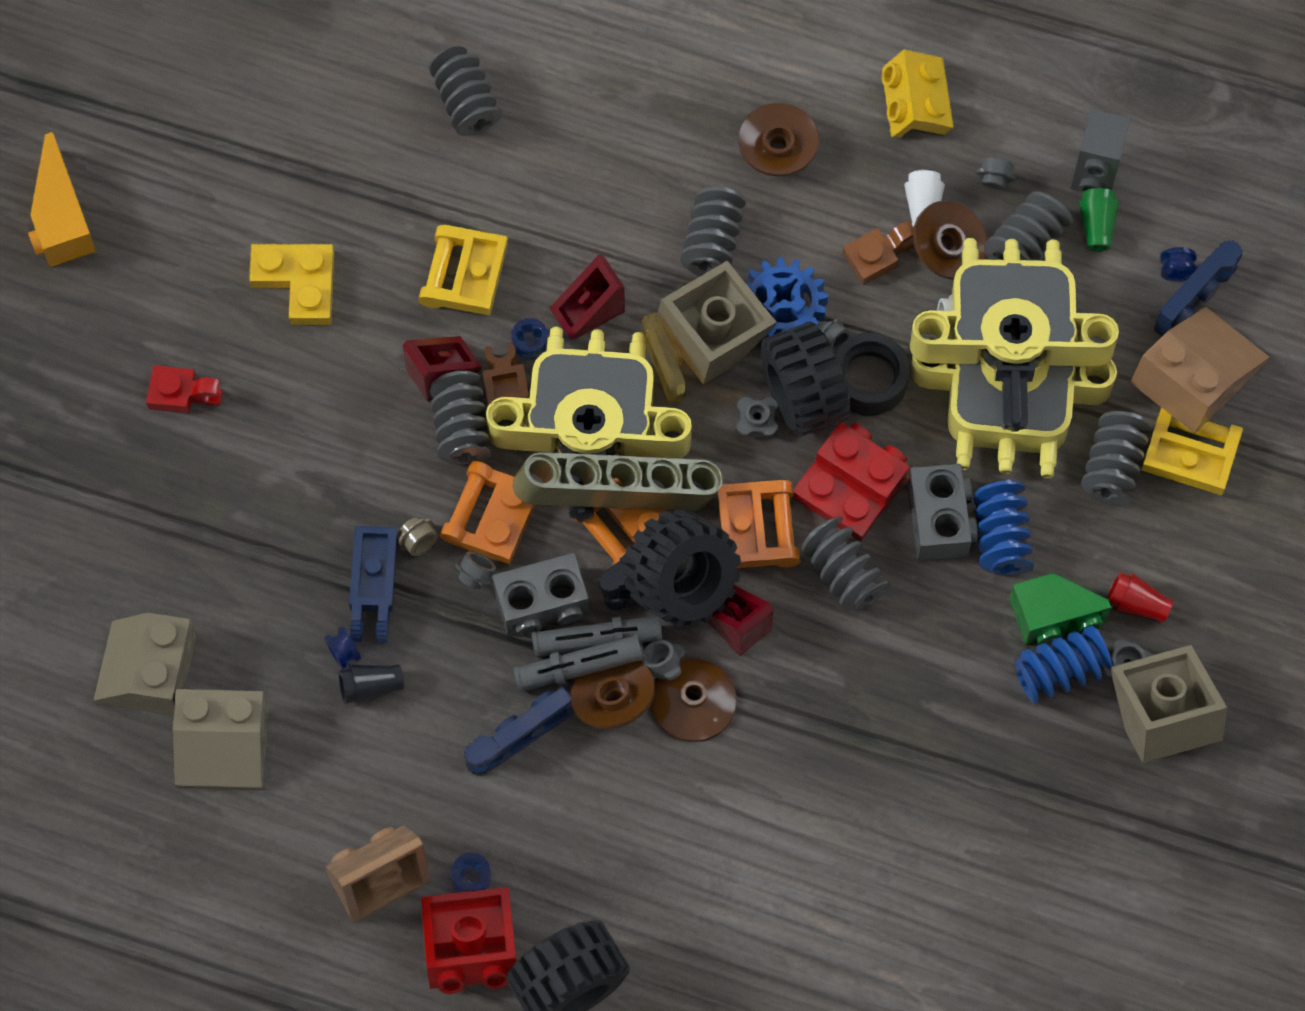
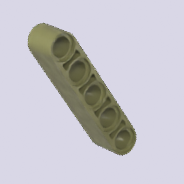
M538 452L530 455L513 479L512 487L518 499L532 505L698 511L704 508L722 486L723 477L719 468L706 460ZM530 473L539 476L543 483L533 480ZM571 475L581 479L584 485L576 483ZM612 477L619 479L624 487L617 485ZM652 479L659 481L664 488L655 485ZM693 481L699 483L704 490H700L699 488H697L693 484Z

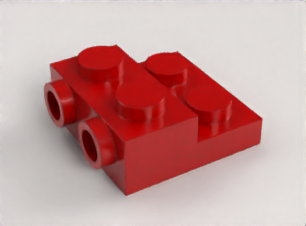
M840 422L817 452L815 462L793 489L792 498L825 520L839 516L843 517L838 528L842 530L850 527L853 530L851 536L862 542L908 480L910 466L906 464V456L897 448L888 445L885 449H882L871 442L872 435L863 426L852 423L848 427Z
M509 887L421 897L426 967L430 989H439V991L445 994H456L461 992L465 985L483 983L485 987L490 989L505 987L508 984L506 981L507 974L517 962Z

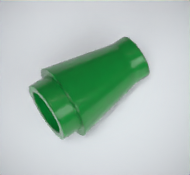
M1105 188L1086 190L1082 193V200L1078 204L1086 234L1087 249L1091 251L1110 250L1112 248L1111 240L1119 201L1115 199V192L1113 190Z

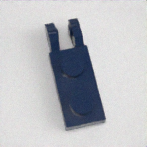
M1234 240L1224 241L1205 259L1161 308L1154 326L1155 332L1163 336L1167 331L1194 315L1196 311L1193 308L1200 300L1207 303L1218 290L1219 282H1227L1232 277L1242 257L1243 250L1241 245H1238V242L1236 243Z
M355 526L349 607L352 610L351 642H361L364 634L363 611H378V622L376 623L375 630L377 642H388L390 612H393L398 545L397 527Z
M561 687L554 693L547 691L541 694L532 702L531 709L518 718L516 715H513L501 722L495 730L496 734L492 737L480 735L473 740V743H469L464 751L468 771H471L472 775L476 774L477 776H483L484 773L487 774L488 770H493L572 716V699L565 689Z

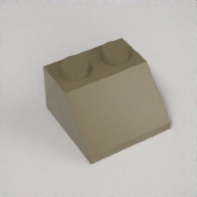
M728 261L661 299L655 321L656 325L703 385L736 366L776 325L774 318Z
M144 613L112 621L93 700L94 703L174 716L176 689H185L196 641V634L191 620L168 615Z
M1192 645L1111 668L1125 732L1142 763L1223 741L1227 706Z
M176 689L173 721L176 788L263 790L268 705L263 691Z

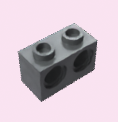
M1090 109L1070 189L1078 190L1081 193L1094 188L1112 190L1131 118Z
M961 464L910 468L908 491L917 561L968 557L971 542H977V524L975 517H968L966 503H972V488L970 478H963ZM934 488H944L951 495L946 498H939L933 495L931 490ZM947 526L952 528L956 535L943 537L937 533L936 529Z
M575 553L492 575L494 592L507 636L514 634L529 636L532 635V631L539 632L542 626L557 622L560 625L572 624L581 620L583 615L589 614V598ZM559 587H568L573 591V594L562 599L552 595V592ZM526 598L532 602V605L527 609L517 610L511 606V603L516 599Z

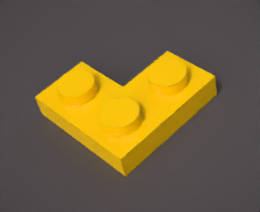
M251 244L249 279L251 288H290V325H331L334 271L333 244Z

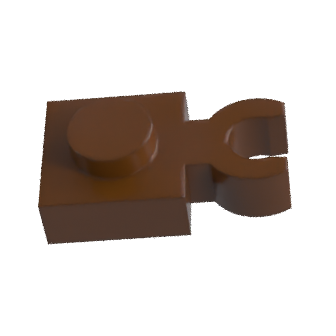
M512 342L507 343L508 353L501 358L493 355L491 346L485 348V358L490 370L482 372L488 406L492 401L501 397L530 398L524 365H517L516 348Z

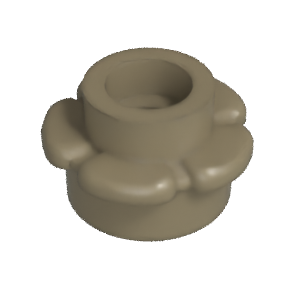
M417 517L408 520L399 531L400 538L398 544L403 551H408L412 556H419L428 551L438 538L437 532L433 529V521Z

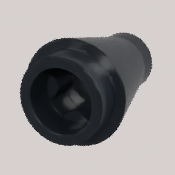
M349 664L348 669L339 670L338 672L339 687L344 704L354 703L357 707L394 691L404 689V679L399 664L392 666Z

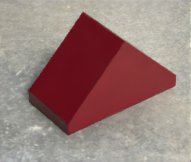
M597 255L549 309L569 339L574 340L625 312V287L603 255Z
M461 336L406 340L402 345L406 371L427 402L433 399L430 393V385L438 377L455 371L478 373L482 368Z
M733 585L732 589L736 591L732 599L727 597L724 602L726 607L720 613L717 611L713 612V619L708 621V623L741 656L772 631L774 609L769 602Z

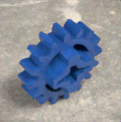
M779 257L776 267H771L767 261H763L762 273L752 269L748 273L749 283H745L756 297L757 295L761 297L760 302L763 303V306L776 321L775 327L767 334V338L812 321L818 326V321H825L827 309L824 307L828 303V293L822 292L824 280L823 278L812 280L814 276L813 267H809L804 271L799 270L800 260L795 259L790 267L785 266L783 257ZM805 293H807L811 305L809 309L806 307V301L803 300Z

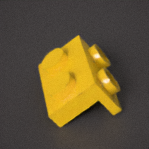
M903 49L883 66L882 83L885 90L887 118L892 137L901 138L910 129L945 135L954 128L942 57Z

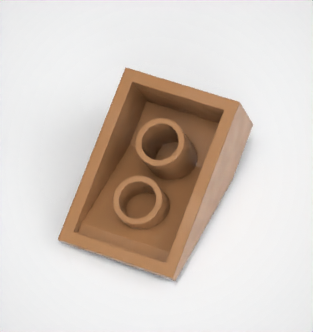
M1205 307L1167 331L1142 356L1130 383L1195 434L1268 362L1270 357Z
M403 825L395 830L393 827L385 828L371 837V843L357 850L355 848L345 849L331 859V864L325 866L328 877L353 923L431 882L423 844L420 838Z

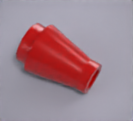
M1119 572L1107 596L1110 605L1114 606V611L1154 619L1161 623L1165 622L1173 605L1172 599L1161 594L1132 572L1129 575Z

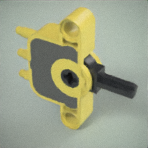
M967 238L964 240V249L962 250V265L955 273L951 296V311L931 310L919 314L913 322L910 350L916 359L925 363L976 364L981 360L985 367L994 373L995 381H1002L1004 428L1011 430V432H1018L1019 430L1026 429L1029 425L1027 382L1033 381L1034 372L1038 370L1043 361L1049 366H1102L1113 357L1119 328L1114 319L1108 315L1076 313L1074 276L1066 266L1062 265V254L1057 240L1052 239L1046 243L1045 261L1020 260L1018 241L1015 239H1008L1005 242L1004 260H979L977 241L974 238ZM934 334L938 339L926 340L922 335ZM1090 337H1100L1106 343H1095L1090 340Z
M560 327L551 328L550 336L547 339V350L535 360L533 366L530 398L501 397L492 401L486 411L489 440L497 448L506 450L552 453L557 448L559 453L613 456L621 453L622 456L681 459L686 456L691 447L692 425L687 413L676 408L652 407L653 370L645 359V335L641 332H636L632 335L629 353L604 352V332L599 329L591 332L588 350L563 349V330ZM502 420L514 422V424L506 427L499 426L497 423ZM676 431L682 435L670 438L665 436L664 433ZM572 476L576 483L584 485L581 479ZM569 506V516L579 522H585V520L593 518L595 507Z
M925 338V339H926V340H936V339H938V338ZM912 355L910 374L913 381L920 387L950 391L947 417L948 430L952 437L957 440V464H961L962 470H967L970 467L973 447L998 449L999 472L1002 474H1010L1012 472L1015 451L1040 453V474L1043 478L1049 479L1054 476V468L1057 463V449L1065 442L1068 433L1073 403L1100 405L1106 402L1111 395L1117 369L1112 360L1102 366H1049L1043 361L1038 370L1034 372L1033 381L1027 382L1029 425L1026 429L1019 430L1018 432H1011V430L1004 428L1002 381H995L994 373L989 371L981 360L976 364L939 363V366L930 368L923 365L921 361ZM1092 375L1099 376L1105 383L1094 384L1087 377Z

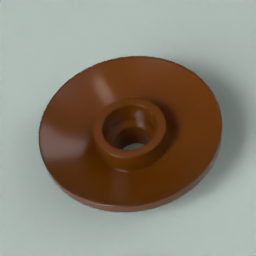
M771 103L756 108L744 119L739 130L738 145L742 157L753 169L765 175L782 177L802 171L813 161L818 150L819 134L812 118L802 109L786 103ZM781 143L785 148L775 149L771 145Z
M943 200L930 204L920 212L913 228L914 246L923 264L934 274L945 279L954 280L955 273L962 265V250L964 249V240L967 238H974L977 241L979 260L986 259L984 250L987 240L986 232L981 221L969 208L954 201ZM941 240L947 244V249L943 246Z
M699 659L682 660L679 662L681 673L677 678L673 680L656 679L655 694L651 702L652 713L658 725L672 737L688 742L705 741L720 734L731 722L736 710V691L729 676L717 665ZM695 689L702 696L697 701H691L686 697V693L689 690Z
M641 661L577 677L570 694L573 711L583 723L593 728L615 729L625 726L638 719L649 708L655 694V681L651 671Z

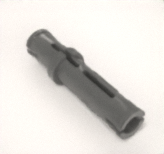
M656 615L622 621L621 617H613L612 622L539 632L532 631V640L536 659L550 656L551 653L558 651L560 654L579 651L628 638L635 634H639L642 643L662 640L660 618Z
M635 634L628 638L561 655L559 651L551 653L549 659L523 666H515L514 675L520 693H524L527 690L557 683L558 686L567 685L569 679L605 671L636 661H644L645 653L639 634Z

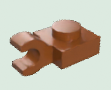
M910 221L899 224L886 237H883L877 228L843 246V255L863 286L897 268L899 259L896 255L914 247V227Z

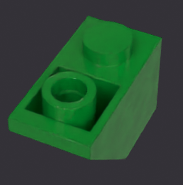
M1055 573L1013 584L1009 597L1025 645L1036 642L1049 645L1053 639L1062 638L1067 633L1079 631L1080 634H1083L1084 628L1088 626L1100 629L1103 623H1106L1111 609L1108 599Z

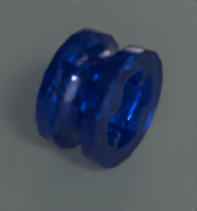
M1186 247L1164 250L1160 254V262L1164 265L1160 270L1162 278L1176 282L1188 280L1198 268L1194 264L1197 260L1195 250Z
M525 318L514 325L511 338L512 343L515 345L516 353L520 358L535 360L542 353L546 352L548 330L540 320ZM532 332V335L536 338L535 345L528 346V343L524 340L525 333Z
M343 626L338 629L336 636H330L329 634L324 636L325 643L341 670L347 668V663L350 660L355 662L361 660L353 640Z
M468 852L460 855L454 861L451 875L454 886L459 892L488 889L491 883V868L488 861L482 855ZM472 865L473 870H475L479 866L482 869L479 872L480 880L474 884L470 883V879H467L466 883L463 882L461 879L464 877V867Z

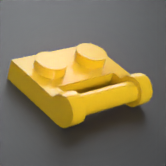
M449 225L437 226L434 237L437 245L427 284L421 288L419 294V303L429 308L446 307L490 316L508 247V236ZM457 245L463 246L452 290L443 289L442 286L452 248Z
M1161 407L1141 471L1222 496L1243 427L1231 424L1229 428L1207 421L1195 433V435L1224 443V448L1222 449L1168 432V427H1173L1194 434Z

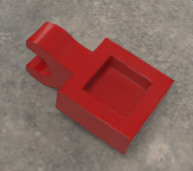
M153 365L146 404L149 410L189 414L192 402L219 406L223 389L218 388L219 379L203 377L196 380L197 375L194 369Z

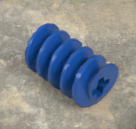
M1005 480L994 482L979 488L974 493L973 500L977 506L975 518L979 523L977 525V535L981 538L978 542V550L982 554L979 563L981 568L989 573L1019 575L1028 573L1034 568V563L1031 560L1021 559L1032 554L1033 548L1029 544L1020 543L1031 537V531L1018 527L1025 525L1030 520L1027 513L1017 512L1028 505V500L1025 497L1015 496L1026 490V486L1018 481Z
M1094 626L1085 627L1083 635L1078 632L1069 633L1067 642L1062 638L1053 639L1051 648L1047 644H1039L1036 647L1035 653L1030 649L1023 650L1020 654V660L1017 658L1014 660L1019 682L1025 694L1034 705L1039 703L1038 690L1040 689L1051 699L1054 698V684L1058 683L1062 690L1067 693L1070 692V678L1074 677L1079 686L1083 687L1086 686V672L1089 671L1094 679L1099 681L1102 680L1101 667L1105 665L1108 670L1112 668L1107 646L1100 632Z

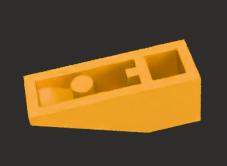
M53 132L45 134L30 214L35 230L28 232L36 256L44 253L49 268L96 252Z

